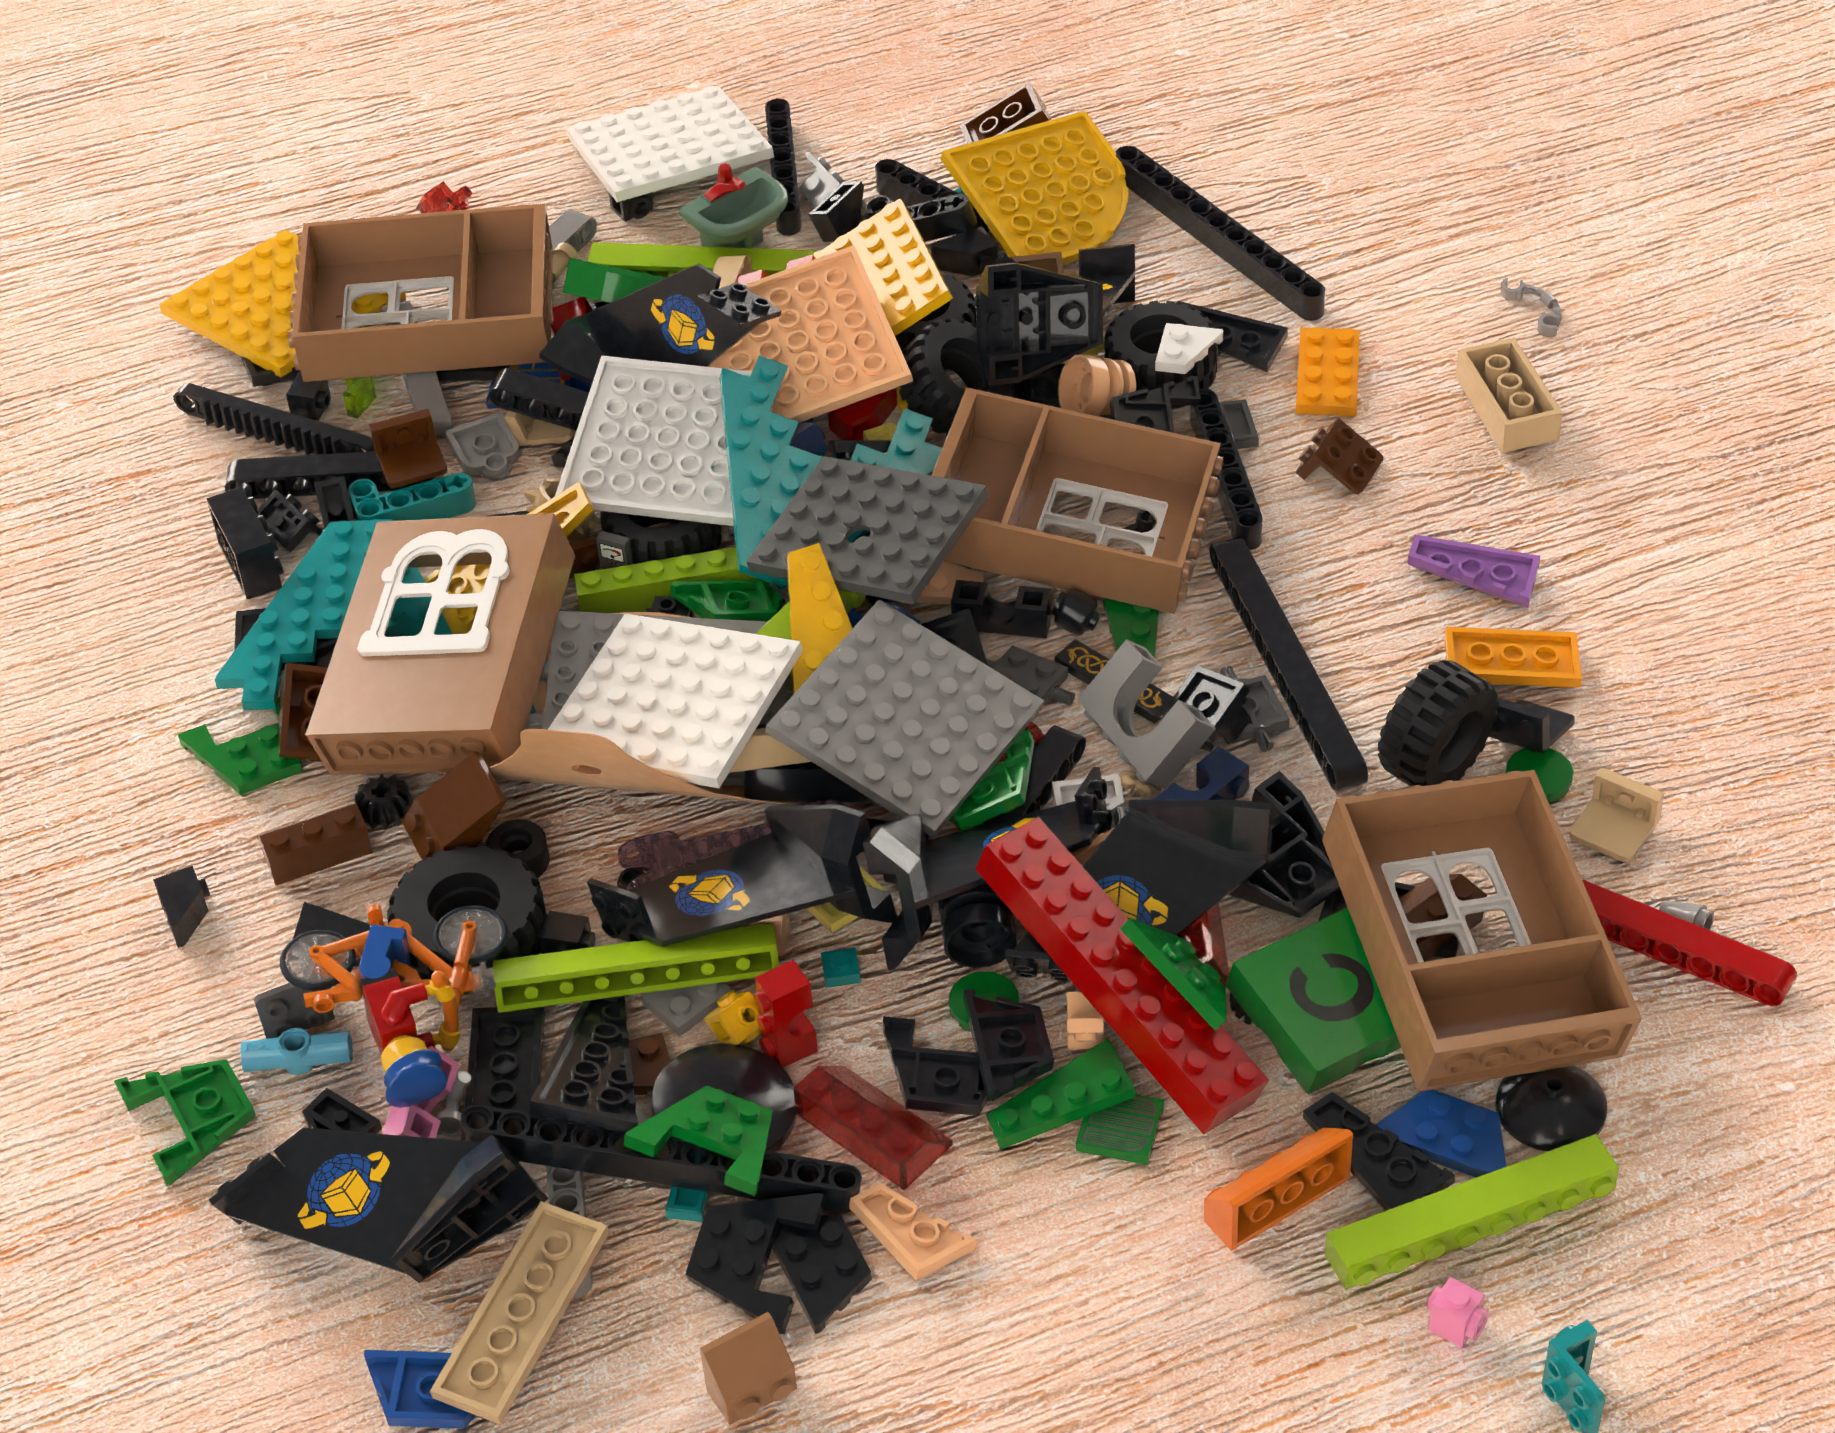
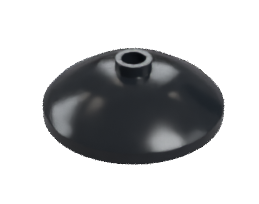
M1575 1065L1504 1077L1496 1093V1112L1499 1113L1500 1123L1504 1129L1522 1144L1541 1151H1551L1594 1134L1598 1136L1604 1127L1607 1117V1100L1603 1089L1590 1074Z

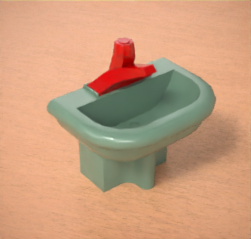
M724 163L718 167L716 185L702 193L700 197L682 206L678 214L700 232L701 246L753 248L764 241L762 229L774 223L788 203V194L780 182L758 167H753L738 176H733L730 164Z

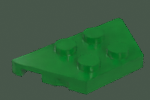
M760 579L671 582L670 595L700 617L708 619L768 622L782 609L785 599L769 582Z
M1128 919L1120 930L1215 1031L1218 1030L1227 1021L1226 987L1219 981L1221 977L1218 972L1210 965L1203 964L1196 957L1195 948L1184 938H1179L1174 934L1135 919Z

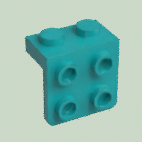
M1588 1320L1575 1327L1569 1325L1563 1328L1554 1339L1549 1341L1541 1384L1546 1396L1552 1402H1557L1566 1412L1568 1421L1576 1431L1598 1433L1605 1397L1588 1376L1597 1330Z

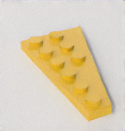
M578 482L528 514L554 513L567 537L594 508L585 488ZM491 564L455 566L447 593L467 594L481 592L484 589ZM441 568L425 577V583L436 581ZM478 607L444 608L441 613L453 634H466L472 628Z
M820 543L791 551L787 556L791 640L800 641L803 649L791 670L792 694L800 688L853 629Z

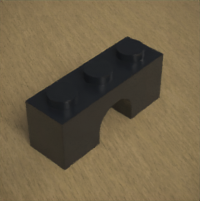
M956 580L951 599V614L969 608L977 632L1047 638L1052 618L1051 589L1019 586L1016 600L1004 603L990 596L988 583Z

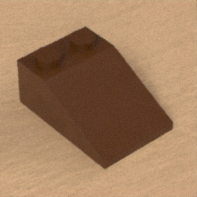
M1028 81L959 125L968 144L1052 119L1044 102Z
M286 663L281 676L279 702V757L322 762L305 734L328 669L327 667Z
M473 752L418 796L402 820V823L421 859L427 860L433 856V853L441 850L456 849V846L467 845V847H477L507 801L480 752Z

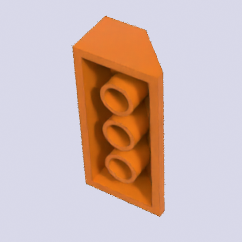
M1322 1128L1312 1135L1307 1134L1301 1137L1295 1145L1287 1150L1274 1153L1265 1163L1253 1170L1244 1171L1235 1181L1225 1187H1218L1211 1191L1204 1198V1222L1231 1251L1348 1181L1351 1171L1353 1133L1349 1129Z

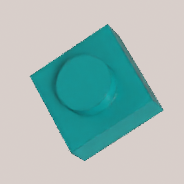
M855 947L821 952L826 988L861 983Z

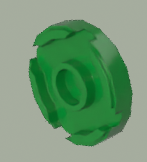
M1524 748L1514 753L1507 761L1505 774L1511 771L1535 770L1549 803L1565 797L1569 792L1574 770L1570 761L1562 753L1548 748L1544 753L1532 752Z
M990 971L974 972L963 976L953 985L949 993L950 1015L959 1022L960 1027L970 1032L963 1001L964 990L976 991L975 997L995 1002L996 996L1019 1003L1018 990L1013 982L1001 974Z

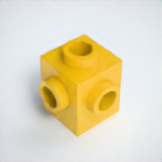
M734 990L728 992L717 1000L718 1007L704 1017V1020L720 1043L738 1045L743 1042L745 1044L755 1039L761 1033L756 1021V1017L760 1015L750 991L737 994Z

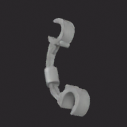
M1508 278L1503 279L1500 295L1506 300L1520 301L1523 294L1540 296V300L1549 309H1552L1553 312L1541 313V316L1538 318L1537 331L1545 337L1556 336L1557 327H1559L1561 320L1558 300L1549 291L1524 284L1523 280H1520L1518 288H1508Z

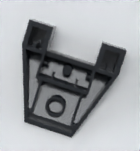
M1278 771L1255 787L1252 797L1254 802L1271 803L1270 829H1272L1273 839L1269 869H1259L1228 895L1301 918L1340 890V886L1322 842L1325 831L1303 792L1284 774Z

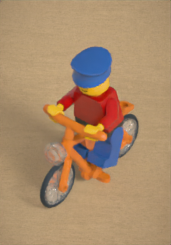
M377 904L370 905L367 908L370 925L369 931L345 938L343 935L333 931L313 930L295 937L283 949L280 956V969L285 979L292 985L302 989L322 990L303 993L306 1008L313 1007L314 1011L318 1013H327L334 1008L335 1003L359 1001L363 996L367 1021L381 1054V1063L386 1073L384 1075V1084L387 1087L385 1093L386 1101L391 1106L403 1108L417 1105L438 1096L446 1088L448 1077L441 1070L442 1058L438 1052L428 1050L427 1048L430 1046L435 1048V1045L440 1044L443 1050L452 1051L460 1038L461 1032L458 1031V1007L464 992H475V996L484 994L486 998L490 997L491 989H496L493 967L486 968L485 962L494 958L506 945L508 927L501 915L492 909L476 905L456 908L448 912L436 924L433 932V943L442 957L454 962L453 968L414 938L411 926L407 922L393 919L390 923L384 925L382 909ZM410 953L434 971L431 979L420 978L417 970L411 966ZM361 958L359 968L353 970L355 960ZM475 964H479V965H480V966H476V967H471L472 965H475ZM434 994L437 1000L442 1002L444 1021L440 1025L439 1033L432 1035L431 1032L417 1035L416 1024L409 1006L428 1000V996Z

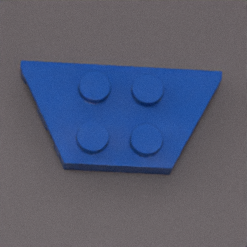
M1433 1089L1424 1091L1375 1124L1384 1131L1388 1129L1399 1136V1141L1412 1150L1418 1149L1427 1155L1429 1161L1476 1178L1506 1167L1499 1113Z
M388 1350L364 1351L366 1364L388 1426L466 1429L476 1415L435 1400L430 1393L432 1386L452 1353Z

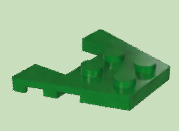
M280 697L277 699L276 709H272L278 722ZM279 723L264 726L260 730L241 737L232 738L219 745H215L205 724L177 734L180 745L185 750H191L197 760L202 764L206 763L214 770L215 775L240 795L303 772L301 759L279 757Z
M1029 729L1023 731L1006 751L1008 759L993 766L949 819L961 831L970 827L980 826L986 820L1002 813H1009L1025 803L1035 743Z
M227 1059L181 1067V1072L160 1075L159 1071L146 1073L144 1079L129 1081L128 1077L114 1080L117 1091L128 1111L164 1096L186 1137V1140L152 1155L166 1186L173 1184L256 1117L254 1108Z
M705 1086L627 1131L624 1137V1146L654 1158L669 1138L674 1136L736 1160L725 1174L724 1185L756 1196L773 1110L736 1097L720 1089Z

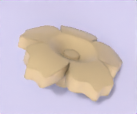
M1123 770L1119 773L1122 782L1121 786L1131 789L1129 792L1131 795L1135 796L1136 793H1139L1142 797H1149L1150 793H1156V785L1142 783L1133 771Z

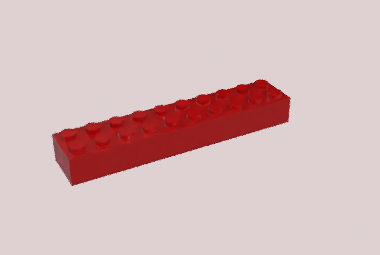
M1039 817L986 845L975 870L1203 1135L1256 1102L1269 1081L1266 1075L1223 1026L1215 1031L1120 930L1128 918Z

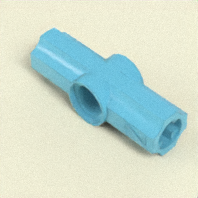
M291 1028L284 1031L278 1038L243 1041L240 1048L241 1065L244 1072L285 1068L288 1073L301 1075L312 1070L315 1065L345 1063L353 1060L350 1031L308 1034L304 1029Z

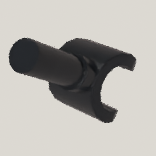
M1141 511L1137 514L1136 522L1123 529L1141 533L1148 532L1153 529L1155 520L1148 521L1150 513L1148 511Z

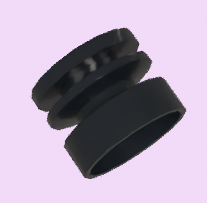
M987 883L938 901L944 952L952 962L970 968L990 967L1006 959V949L1014 950L1017 946L1012 911Z

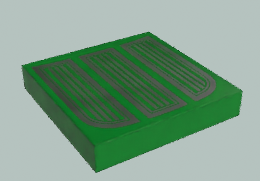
M1136 1094V1097L1084 1117L1076 1141V1151L1148 1165L1164 1111V1100Z

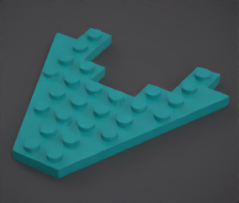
M759 355L750 378L722 368L719 378L738 571L769 583L772 581L775 585L782 588L784 586L788 588V579L751 572L746 561L823 457L790 446L798 426V421L770 412L786 375L788 365ZM904 408L887 454L857 443L850 461L932 475L942 451L941 447L925 442L933 418ZM860 530L854 532L849 536L848 542L854 543L856 539L863 537L869 531Z
M392 519L330 522L215 676L217 689L243 688L241 702L244 711L276 709L282 664L315 662L317 639L338 638L376 523L392 521ZM415 567L406 568L402 583H425L419 569ZM432 597L398 598L395 602L385 636L418 635L422 630ZM440 613L434 634L451 635L453 633L443 614Z

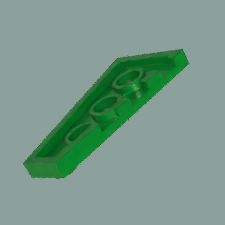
M1102 598L1104 611H1106L1110 634L1112 633L1115 652L1127 639L1146 648L1155 658L1159 610Z
M1109 1038L986 1114V1117L1001 1150L1136 1097V1093Z

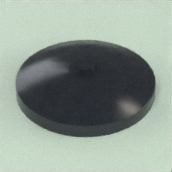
M726 1043L695 1047L672 1059L662 1069L655 1081L651 1102L652 1117L703 1087L710 1086L773 1110L766 1151L775 1152L788 1139L795 1125L797 1094L790 1076L774 1059L750 1047Z

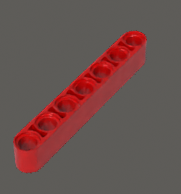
M1582 880L1608 941L1769 1006L1781 1005L1797 978L1795 968L1783 959Z

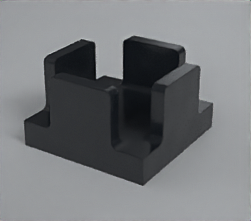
M1196 665L1159 717L1162 720L1178 700L1198 708L1216 728L1200 747L1211 752L1215 747L1212 743H1214L1220 733L1228 742L1235 743L1250 722L1251 717L1242 706L1248 700L1246 696L1250 690L1245 683Z

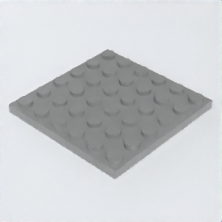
M879 599L766 724L765 732L900 818L921 814L924 833L934 838L1043 707L1044 700Z

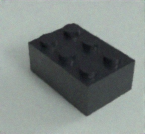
M241 486L206 498L218 544L246 599L248 600L281 588L282 584L279 575L284 574V570L279 557L274 556V552L278 551V546L273 534L267 535L268 527L263 515L257 516L259 512L253 496L247 497Z

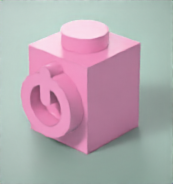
M1450 1276L1442 1289L1439 1287L1434 1289L1428 1300L1427 1308L1430 1309L1428 1330L1461 1348L1464 1347L1469 1338L1475 1341L1482 1333L1490 1314L1489 1310L1483 1308L1485 1294Z

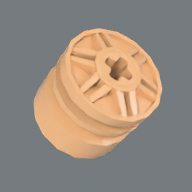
M1074 355L1067 361L1061 372L1058 386L1059 403L1061 408L1095 416L1110 415L1112 397L1136 391V379L1131 365L1124 360Z

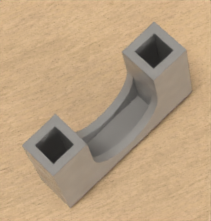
M1126 639L1079 696L1078 701L1086 709L1084 711L1085 716L1103 729L1101 735L1108 742L1119 748L1118 755L1129 765L1134 766L1137 770L1135 773L1136 777L1142 783H1152L1166 789L1216 728L1198 708L1178 700L1152 731L1138 737L1133 726L1135 705L1140 695L1163 667L1146 648Z

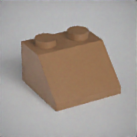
M769 1312L700 1347L706 1390L729 1425L740 1419L751 1417L758 1409L773 1401L783 1400L792 1391L797 1389L794 1365Z

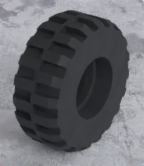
M467 845L456 846V849L449 851L441 850L433 853V856L427 860H420L414 865L410 873L406 872L398 882V888L394 889L389 899L390 907L387 910L388 923L393 919L407 922L411 926L412 936L453 968L454 962L442 957L433 943V932L439 920L456 908L474 905L492 909L500 914L508 927L506 945L494 958L472 965L470 969L472 974H479L481 988H475V991L485 992L492 990V987H494V960L538 955L541 952L538 935L547 917L543 892L536 874L530 871L529 866L519 858L514 859L513 855L501 849H498V851L492 850L489 846L478 845L477 847H467ZM491 917L476 924V936L478 937L479 945L476 948L474 957L490 952L500 940V927ZM444 926L440 934L442 946L449 953L456 956L463 928ZM410 953L411 966L417 970L420 978L431 979L434 971Z

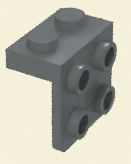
M310 946L297 950L296 953L304 976L298 980L309 983L327 981L321 975L315 974L312 971L311 964L313 960L309 955ZM287 983L255 996L254 1003L266 1039L278 1038L284 1031L291 1028L306 1030L321 1026L325 1022L335 1019L333 1009L327 1013H318L314 1011L313 1007H305L303 993L322 990H307Z

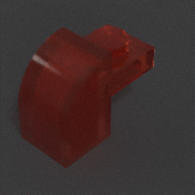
M443 181L425 193L416 208L420 213L468 210V201L473 192L464 185L453 193Z

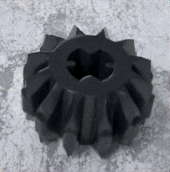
M381 773L378 779L374 780L368 777L367 784L358 785V794L355 795L354 802L357 803L365 823L370 824L372 829L382 825L386 830L387 826L392 823L399 826L400 819H404L412 806L413 800L405 780L397 779L395 774L385 778Z

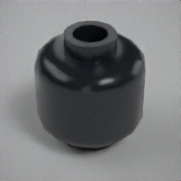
M1070 589L1067 593L1062 591L1051 612V615L1055 616L1054 622L1056 626L1076 636L1083 635L1087 629L1093 631L1101 616L1100 613L1096 612L1097 600L1077 589Z

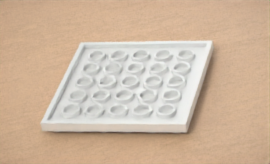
M707 86L699 92L682 93L670 100H657L645 107H632L620 114L603 115L598 120L591 122L582 121L576 123L573 127L566 128L569 140L616 202L718 174L720 164H730L732 170L774 158L773 147L719 86Z
M601 356L555 496L580 482L596 511L734 526L719 380L722 368ZM728 369L749 378L752 374V371Z
M625 613L548 730L590 733L605 737L613 741L628 755L676 779L691 784L720 788L803 652L801 642Z

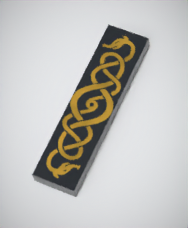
M1076 639L1054 657V662L1068 667V673L1088 685L1110 660ZM1150 683L1137 700L1134 712L1155 724L1161 719L1159 716L1173 696Z

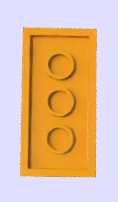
M1300 327L1296 414L1356 416L1360 330Z
M1446 627L1445 629L1446 660L1458 663L1490 684L1580 688L1582 675L1576 632Z

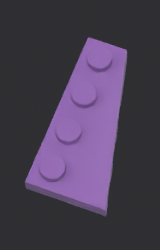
M1415 534L1408 556V565L1528 608L1541 556Z

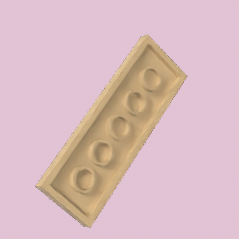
M541 1201L430 1390L432 1398L501 1425L608 1237V1226Z

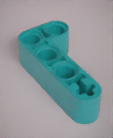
M466 473L447 475L380 495L374 482L369 479L356 480L348 488L356 521L392 519V521L446 519L468 513L476 506L472 478Z

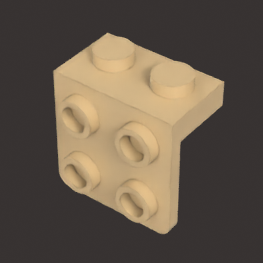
M508 411L504 417L518 445L563 444L571 440L576 432L572 429L512 411Z
M1601 767L1595 775L1592 799L1571 827L1569 837L1578 843L1622 862H1631L1660 821L1664 793Z

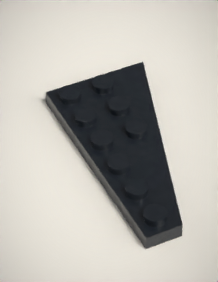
M625 996L582 1002L530 1100L529 1113L624 1133L638 1126L636 1098L633 1090L634 1079L631 1051L629 1049V1032L626 1024Z

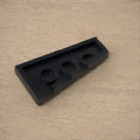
M1334 1092L1329 1093L1303 1110V1119L1315 1132L1322 1128L1349 1129L1353 1133L1351 1173L1385 1211L1444 1190L1455 1183V1174L1446 1168L1440 1169L1429 1161L1427 1155L1418 1149L1414 1151L1400 1142L1399 1136L1388 1129L1384 1131L1372 1123L1368 1115Z

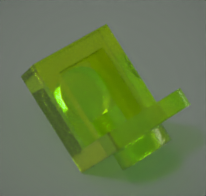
M372 376L345 379L347 389L344 391L343 397L348 416L358 419L376 398Z

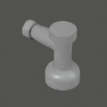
M461 1071L458 1073L451 1092L445 1095V1109L436 1116L441 1121L438 1132L443 1135L455 1136L461 1133V1113L459 1112L461 1099L465 1097L466 1087L471 1081V1075L468 1072Z

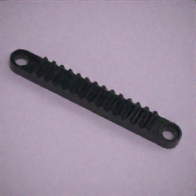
M192 383L183 384L173 395V400L181 411L188 415L205 419L206 425L215 422L216 428L225 425L226 431L235 428L236 434L245 431L246 437L255 434L256 440L265 438L266 443L275 441L276 446L285 444L286 449L295 447L296 452L305 450L306 455L312 453L319 455L364 452L362 449L366 452L375 451L373 440L367 435Z

